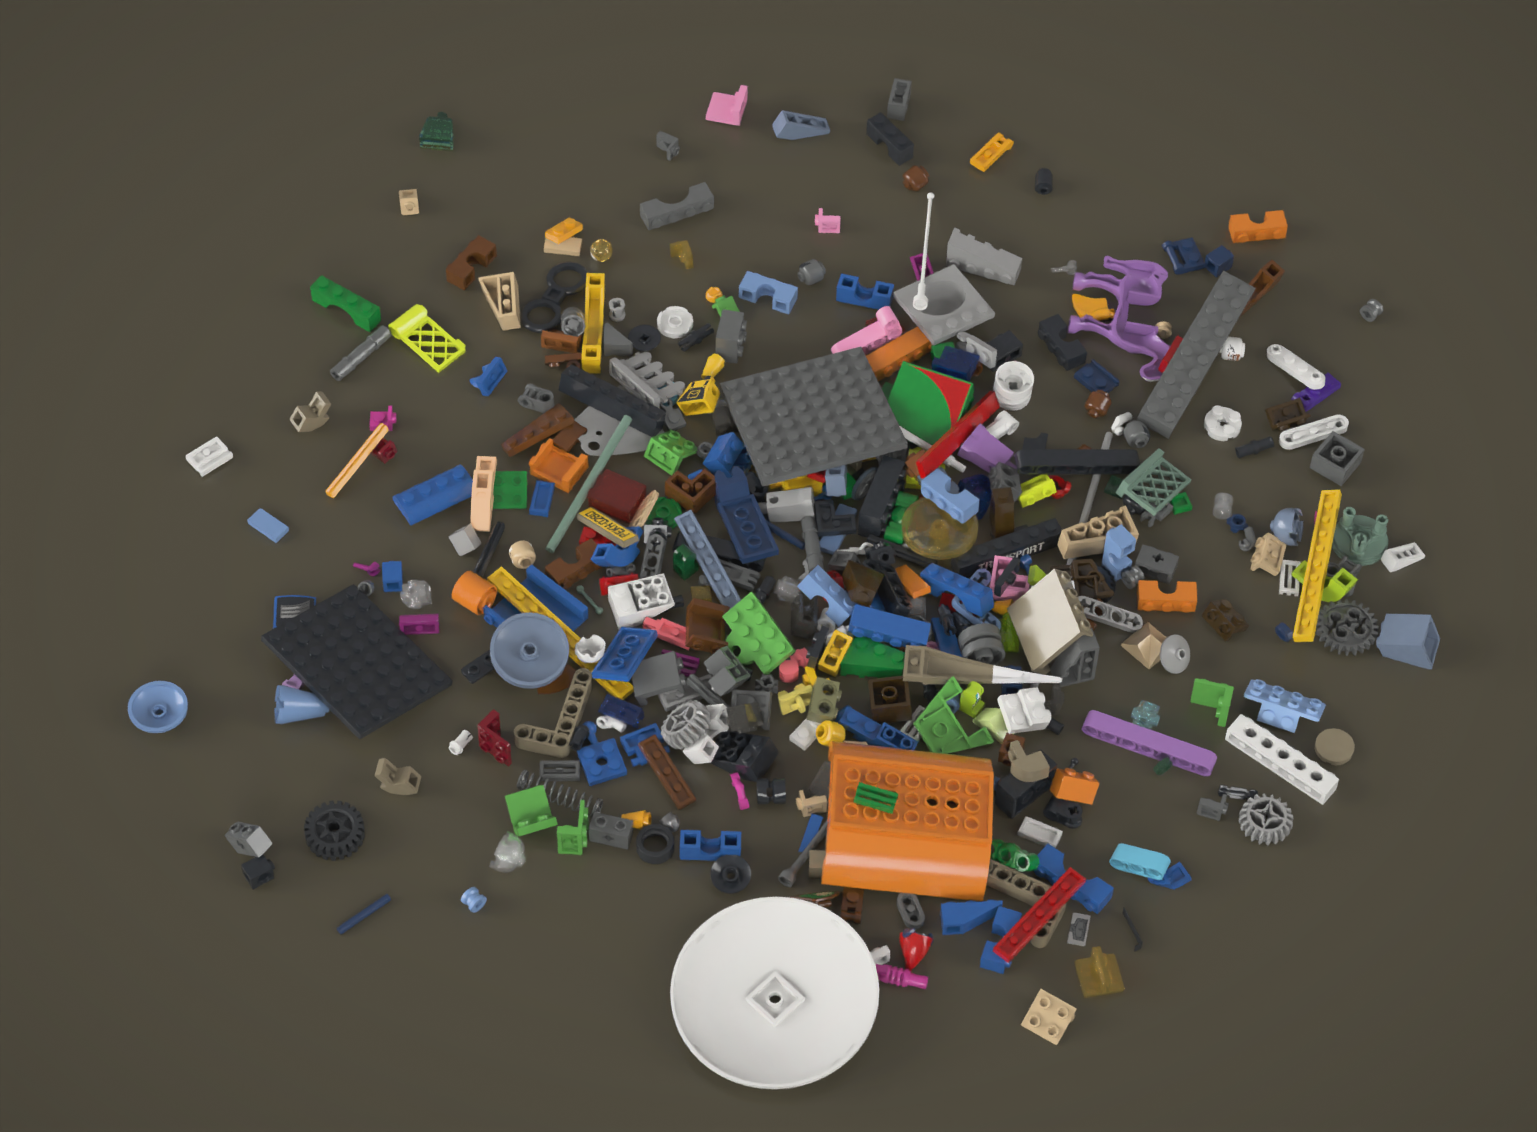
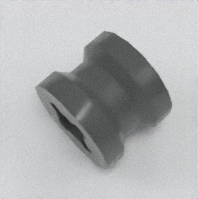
M1370 299L1367 305L1362 306L1360 309L1361 316L1368 322H1373L1383 312L1381 303L1375 299Z
M1137 565L1132 566L1129 571L1125 570L1121 573L1122 581L1129 589L1134 588L1139 580H1145L1142 570Z

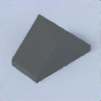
M605 323L604 356H631L633 354V343L609 323Z

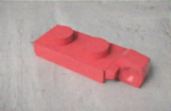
M645 618L643 629L657 630V638L689 651L690 648L685 647L686 627L664 618L661 620Z

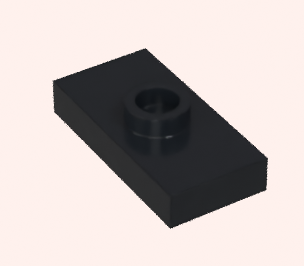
M1017 557L1012 558L995 582L994 595L1001 597L1006 588L1014 583L1021 559Z

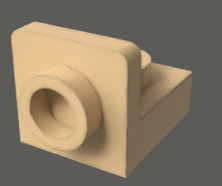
M417 189L400 190L401 214H418Z
M799 790V798H796V805L798 810L802 811L803 817L811 816L812 813L820 814L827 812V799L825 795H816L806 799L803 790Z

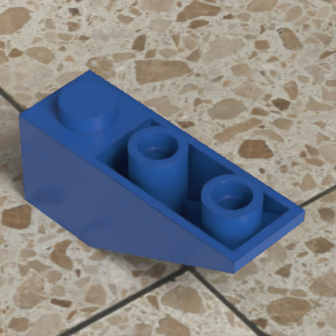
M991 899L982 902L971 900L963 903L951 901L941 904L942 935L964 934L995 917L998 906L1002 907L1003 901Z

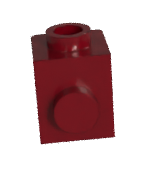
M382 438L371 454L385 464L395 456L398 450L393 441L390 440L388 442Z

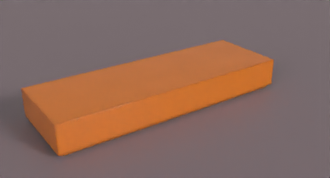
M906 564L895 568L905 591L912 598L915 599L931 592L930 586Z

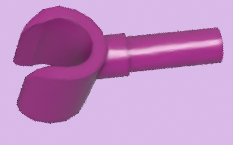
M356 562L353 564V567L367 571L372 577L381 571V569H378L380 565L377 562H373L370 566Z

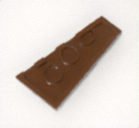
M558 403L503 442L501 446L503 451L509 457H512L575 423V420Z

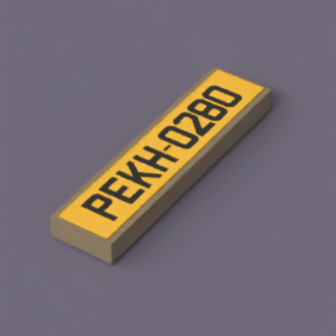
M593 507L577 513V520L623 548L639 541L637 534Z

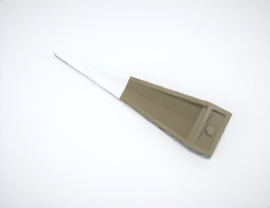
M906 645L903 681L923 682V684H945L954 676L958 684H969L971 681L979 684L1062 682L1060 677L995 666L959 657L927 646Z

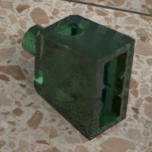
M438 112L437 117H427L419 135L420 149L454 151L453 120L447 118L448 115L445 112Z

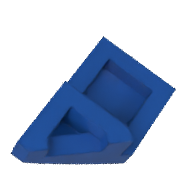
M1178 862L1167 869L1161 880L1148 878V881L1152 884L1175 890L1191 881V876L1181 862Z

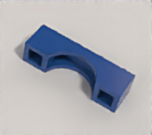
M931 563L920 572V577L930 586L931 592L928 593L930 595L938 597L944 591H949L963 602L967 611L983 617L994 608L993 592L987 586L934 563Z
M1047 844L1037 855L1040 862L1034 872L1037 876L1045 878L1053 885L1066 872L1063 866L1064 854L1050 844ZM1096 877L1086 880L1071 899L1079 901L1087 910L1099 914L1111 900L1114 888Z

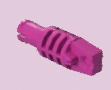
M875 964L878 980L884 983L889 982L892 985L896 984V986L902 985V987L914 986L925 990L927 988L928 976L911 973L909 969H899L896 966L892 967V965Z

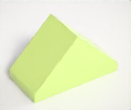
M985 708L973 719V723L980 728L986 727L994 739L1001 744L1003 743L1008 729L1000 708Z

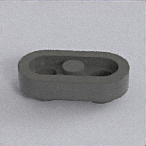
M900 893L897 897V907L904 924L908 928H921L924 924L925 915L915 894Z

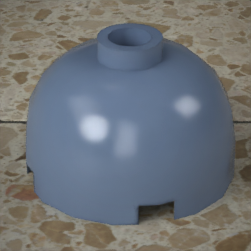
M1285 508L1279 511L1274 520L1271 521V532L1281 542L1289 546H1298L1297 541L1301 542L1303 534V521L1299 519V515L1303 516L1299 508Z

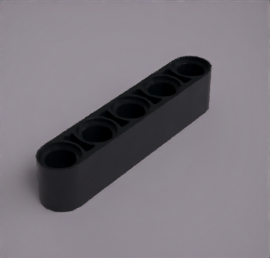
M681 531L677 533L672 548L673 552L683 544L689 547ZM706 536L718 559L756 572L763 570L766 558L742 564L732 541Z

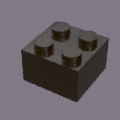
M903 676L868 679L873 721L882 724L884 722L912 720L908 681H903Z

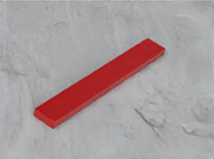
M989 391L916 461L921 479H924L937 469L967 440L980 423L983 424L1000 408L995 391Z

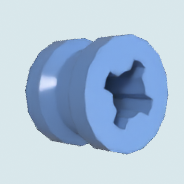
M476 887L469 888L461 897V902L464 905H468L472 913L479 911L487 901L483 894H479V890Z

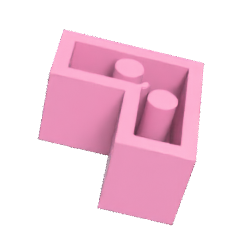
M995 555L990 584L993 600L995 601L1013 599L1015 602L1029 590L1028 576L1016 574L1014 583L1006 588L1001 597L994 595L995 582L1012 560L1010 557Z

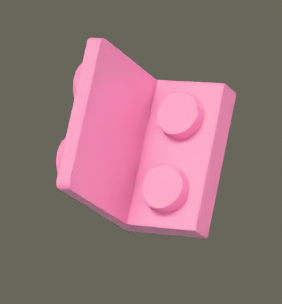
M741 85L739 92H736L735 96L714 92L706 114V120L740 126L747 103L748 86Z

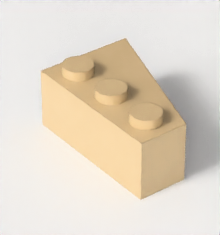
M514 272L479 277L482 291L502 330L521 328L519 291Z

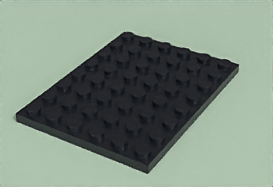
M354 584L261 635V641L359 739L364 738L452 686L453 680L361 590H358Z

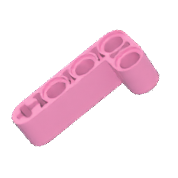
M889 306L882 307L876 313L877 322L834 344L831 352L834 354L862 347L864 354L867 355L898 338L902 334L900 323Z

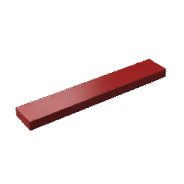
M1070 867L993 947V952L1009 963L1083 886L1086 878Z

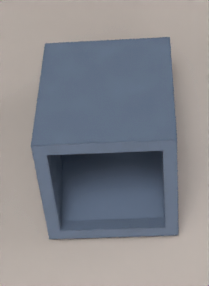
M1386 614L1384 621L1381 623V633L1377 637L1376 645L1383 657L1432 669L1440 636L1431 615Z

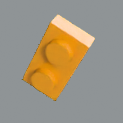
M569 217L545 231V238L560 244L582 231L583 224Z

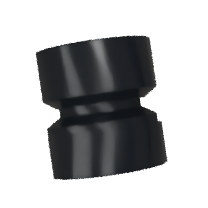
M768 778L757 779V805L769 804L770 801H773L774 804H786L785 778H774L772 781H769ZM767 788H772V795H767Z

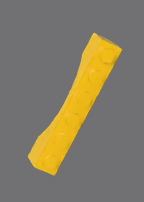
M605 273L586 274L582 370L588 373H601Z

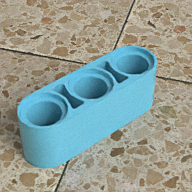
M1120 843L1117 845L1109 863L1112 867L1121 871L1161 880L1171 860L1162 853Z

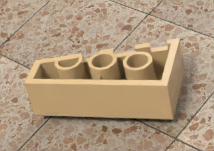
M1126 505L1120 507L1118 511L1113 512L1112 510L1107 512L1105 516L1100 518L1094 517L1087 523L1081 522L1063 529L1057 544L1063 559L1102 554L1104 552L1106 533L1111 528H1116L1121 524L1137 541L1139 533Z

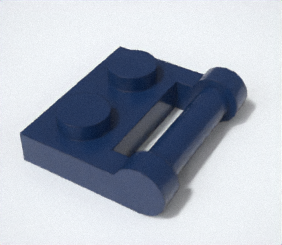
M1193 237L1174 242L1166 241L1162 244L1164 251L1168 253L1174 266L1175 274L1178 275L1205 268V262ZM1174 250L1178 251L1183 264L1179 262Z

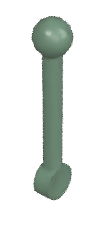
M582 585L577 586V593L582 594L596 609L597 614H602L603 609L598 607L586 594Z

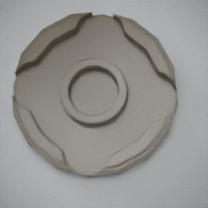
M1331 728L1322 731L1318 735L1314 749L1321 761L1325 763L1327 761L1331 765H1342L1351 759L1355 744L1348 733L1341 729Z

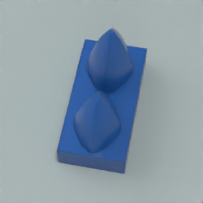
M494 357L490 364L482 367L483 373L481 376L470 379V383L474 387L479 388L483 396H489L508 371L501 357Z

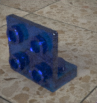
M945 346L940 359L934 357L932 370L969 382L979 362L980 355Z
M977 474L961 479L957 485L959 488L958 492L961 493L966 489L979 499L978 512L973 516L978 520L983 519L991 503L992 491L989 478L984 474Z

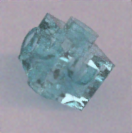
M1142 700L1138 707L1133 708L1131 713L1132 723L1150 730L1154 726L1157 727L1161 717L1158 715L1160 706Z

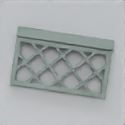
M1160 448L1128 475L1116 491V494L1120 497H1123L1125 494L1153 516L1191 482L1188 476L1162 457L1165 452ZM1160 465L1165 467L1168 471L1161 470ZM1151 474L1158 475L1159 479L1152 478ZM1163 476H1168V477H1170V480H1171V481H1169V480H1164V477H1163ZM1175 478H1179L1183 482H1177ZM1143 482L1149 483L1150 487L1143 486ZM1155 484L1161 485L1162 489L1155 488ZM1167 486H1173L1174 490H1167ZM1133 490L1140 491L1141 495H1137ZM1146 492L1152 493L1153 497L1147 496ZM1158 494H1163L1165 499L1159 498ZM1149 502L1155 503L1156 508L1150 505Z

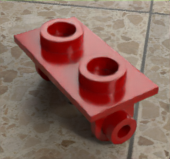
M631 573V575L614 577L602 576L599 579L601 596L608 595L609 586L638 580V574Z

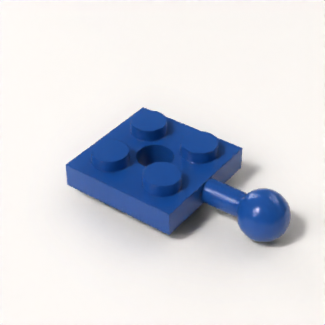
M592 721L584 722L582 725L589 728L590 735L588 739L591 745L582 747L577 751V755L589 786L627 775V769L615 739L612 738L598 742L595 735L597 731L596 724ZM599 759L607 761L605 765H598L596 762Z

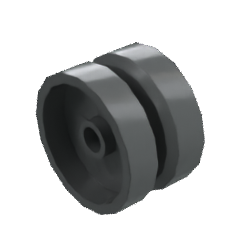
M975 624L963 630L958 636V643L963 658L995 666L1005 658L1000 630L993 624Z

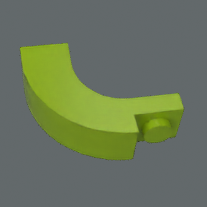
M1305 560L1291 574L1302 584L1307 567V561ZM1344 568L1334 577L1326 576L1321 601L1336 602L1354 587L1358 579Z

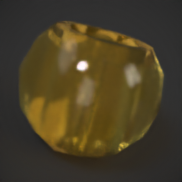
M598 239L592 243L590 253L596 261L604 262L611 258L613 248L607 240Z

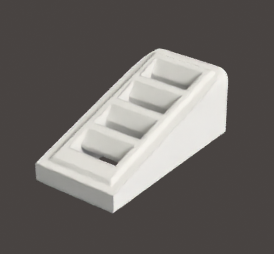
M1414 542L1385 550L1381 561L1389 572H1394L1424 559L1425 554Z

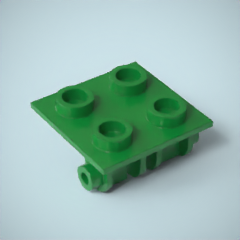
M496 471L493 509H527V471Z

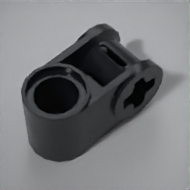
M750 471L746 474L750 495L754 494L757 503L767 502V486H762L757 475Z
M1052 795L1043 810V814L1047 819L1056 821L1071 829H1076L1082 824L1081 816L1083 811L1079 804L1056 798Z

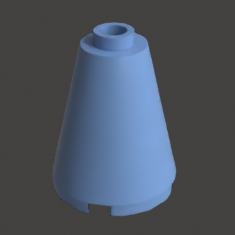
M278 685L276 688V708H274L276 724L325 716V712H329V708L314 693L285 685Z

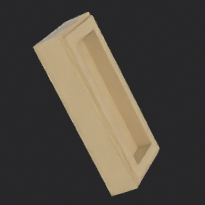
M570 237L560 244L546 238L544 252L580 256L582 238Z

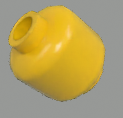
M825 720L816 729L817 740L823 746L829 747L830 741L843 742L845 740V729L838 722Z

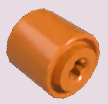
M470 570L465 572L456 582L452 591V599L476 615L484 614L483 607L485 605L489 608L493 605L497 594V587Z

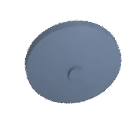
M520 613L509 617L495 630L490 644V657L496 672L508 683L521 688H539L553 682L565 669L569 656V643L563 629L551 618L538 613Z

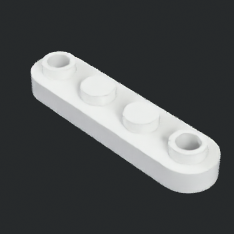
M1273 344L1267 348L1268 360L1307 387L1314 390L1324 387L1325 375L1282 345Z
M1334 415L1295 427L1280 434L1279 444L1282 448L1291 450L1326 439L1332 431L1343 434L1348 429L1349 421L1343 415Z

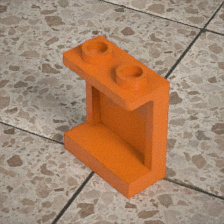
M551 438L540 446L539 452L536 456H532L529 461L531 475L545 482L555 483V487L567 493L571 491L589 467L587 455L581 453L579 457L567 453L555 447Z

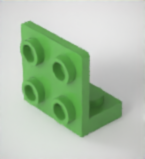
M671 430L651 437L644 457L670 475H673L679 469L682 459L696 454L698 450L693 442L684 439L678 432Z
M1196 678L1190 702L1217 708L1215 717L1219 718L1218 726L1225 727L1234 687L1225 683H1215L1206 679Z
M543 785L505 796L513 829L517 836L558 825L556 817L551 814Z
M580 800L578 827L571 825L557 827L558 854L582 855L583 847H587L589 808L585 807V800Z

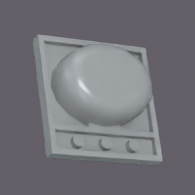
M954 264L925 277V296L928 298V306L924 310H917L913 307V299L918 295V285L921 283V280L901 288L893 294L895 300L933 346L957 335L958 332H964L995 316L992 308Z

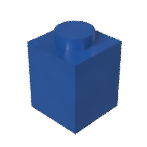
M382 562L384 592L403 591L402 562Z

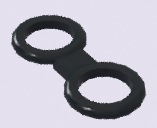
M562 262L550 269L546 277L548 289L543 294L542 299L530 301L522 308L520 312L522 325L531 332L542 333L543 330L551 331L561 323L563 310L560 304L566 296L575 295L586 287V274L588 273L586 268L575 262ZM564 270H573L582 276L581 281L572 287H561L554 282V278L559 272ZM537 307H548L556 314L551 322L541 325L530 322L527 316L531 310Z

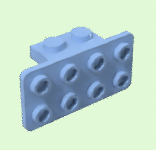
M1259 679L1251 680L1244 693L1245 698L1262 703L1257 721L1292 733L1296 731L1300 716L1318 722L1326 706L1319 699H1310L1304 697L1301 693L1289 692L1280 686H1271Z

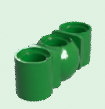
M903 491L899 492L895 508L892 511L885 531V540L903 546L902 544L905 541L907 529L916 510L919 496Z
M992 839L990 854L992 860L999 861V863L1009 868H1016L1021 872L1034 871L1038 868L1040 861L1035 853L1021 850L1015 843Z

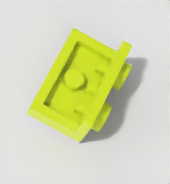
M1041 474L1022 483V493L1018 497V501L1022 508L1056 493L1053 479H1050L1047 474Z

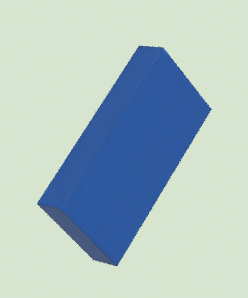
M536 480L529 515L548 517L555 483Z

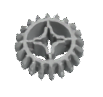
M689 700L688 702H683L681 706L677 705V708L672 710V713L667 715V719L663 721L664 725L661 727V735L664 741L675 750L678 748L681 750L684 747L688 748L690 744H694L697 739L700 740V736L705 734L704 731L709 728L708 724L711 722V715L706 706L697 700Z
M1265 793L1262 797L1256 794L1254 799L1250 797L1247 802H1244L1239 812L1241 831H1245V837L1251 836V841L1257 839L1259 845L1262 841L1266 842L1267 846L1270 844V841L1276 845L1278 840L1283 841L1285 836L1290 834L1293 826L1291 808H1287V802L1281 803L1280 797L1274 799L1273 794L1270 797H1267Z

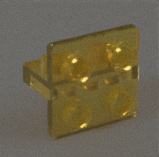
M1098 946L1092 948L1090 958L1075 960V967L1085 998L1124 991V984L1115 954L1106 955L1102 953L1101 947Z

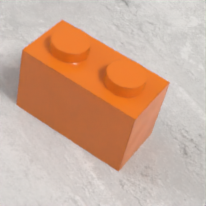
M1057 768L1050 791L1056 798L1092 805L1099 782L1094 777V774L1083 771V773H1079L1071 768H1065V770Z

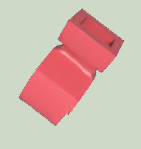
M805 647L797 649L790 656V660H785L780 664L779 678L782 682H795L799 675L798 667L801 666L805 669L808 665L809 659L806 658L808 651Z

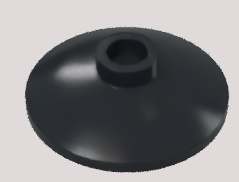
M724 855L718 858L712 865L711 881L723 893H738L744 890L750 882V866L745 859L738 855ZM733 874L735 877L733 879H728L727 875Z

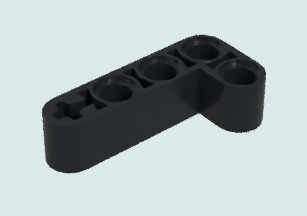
M865 559L862 563L863 566L884 574L877 592L886 612L907 617L913 606L895 568L887 563Z

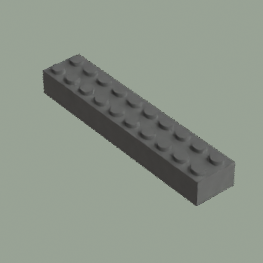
M1223 270L1140 411L1137 421L1144 422L1148 428L1169 439L1256 289L1255 287Z

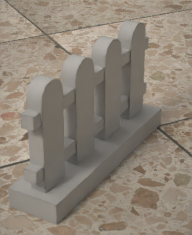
M637 352L634 357L627 360H618L616 357L610 359L609 374L632 395L660 408V402L666 403L668 398L675 395L681 396L685 391L684 382H672L674 380L672 372L666 371L662 373L663 364L661 362L650 363L652 355L649 352ZM664 385H667L666 387H664V388L658 390V388H660V387H662V386H664Z

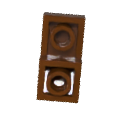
M575 421V423L559 432L553 439V445L569 453L577 442L580 443L578 438L587 433V428Z

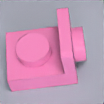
M819 208V215H815V225H818V233H840V216H822L823 208Z

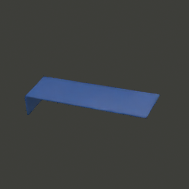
M811 814L799 852H803L818 833L824 817Z

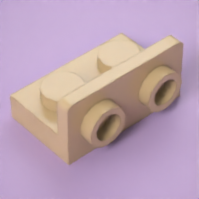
M1269 532L1263 537H1259L1255 543L1256 549L1251 558L1250 570L1255 571L1260 567L1274 576L1279 574L1287 544L1281 542Z

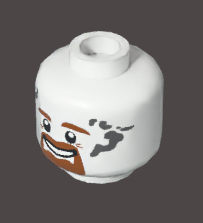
M1228 336L1219 352L1222 359L1239 361L1241 357H1244L1245 343H1243L1241 338Z

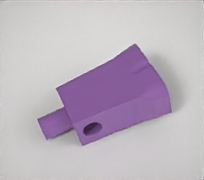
M981 423L963 443L957 454L988 473L998 462L1017 469L1016 465L1010 462L1014 452L992 436Z

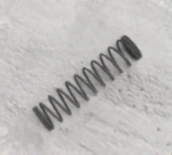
M526 769L522 771L517 782V789L521 791L529 777V771ZM534 773L531 774L528 786L525 789L530 787L535 776ZM539 776L536 786L540 784L542 776ZM549 778L544 783V789L547 788ZM554 781L547 799L549 798L551 803L557 800V804L559 806L564 803L565 808H569L571 806L572 811H576L577 809L580 811V802L578 807L576 809H573V802L577 797L578 790L574 792L572 802L570 803V805L568 807L566 806V799L570 793L571 787H568L565 794V798L561 804L558 803V799L563 790V784H561L555 800H551V794L553 793L556 786V781ZM585 792L582 794L580 800H584ZM592 795L589 797L586 807H589L593 798ZM597 799L592 813L588 817H593L596 810L597 813L601 812L603 799Z

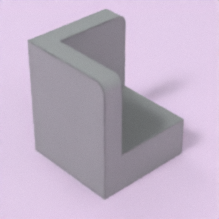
M471 523L456 530L449 536L459 556L475 550L481 544Z

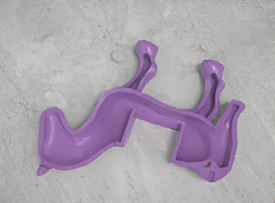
M1105 256L1104 267L1125 274L1123 279H1118L1110 274H1096L1093 272L1083 274L1075 272L1072 290L1080 291L1089 287L1102 288L1114 294L1119 305L1110 324L1100 322L1091 315H1085L1080 318L1071 315L1067 332L1075 334L1080 330L1093 331L1107 337L1112 343L1129 353H1143L1153 357L1154 359L1150 363L1141 367L1140 375L1148 382L1159 381L1163 373L1158 371V368L1170 345L1158 337L1157 326L1129 322L1127 319L1129 304L1149 306L1160 300L1162 295L1161 285L1167 279L1168 272L1154 262L1116 260L1110 256Z

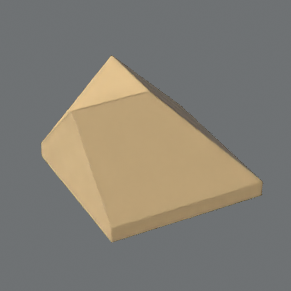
M1147 622L1122 642L1121 646L1146 668L1150 669L1160 661V648L1167 637Z

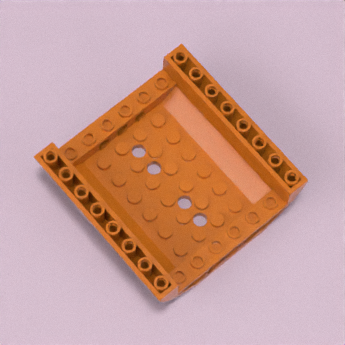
M830 741L828 761H831L826 855L822 865L821 884L982 902L986 889L992 844L994 772L991 760L987 758ZM859 782L898 793L893 814L853 803ZM859 795V797L871 800L870 798ZM933 799L937 802V805L931 806L927 803V800ZM879 801V803H882V804H886V805L891 806V804H887V803H884V802H880V801ZM947 802H955L957 807L951 808L947 805Z

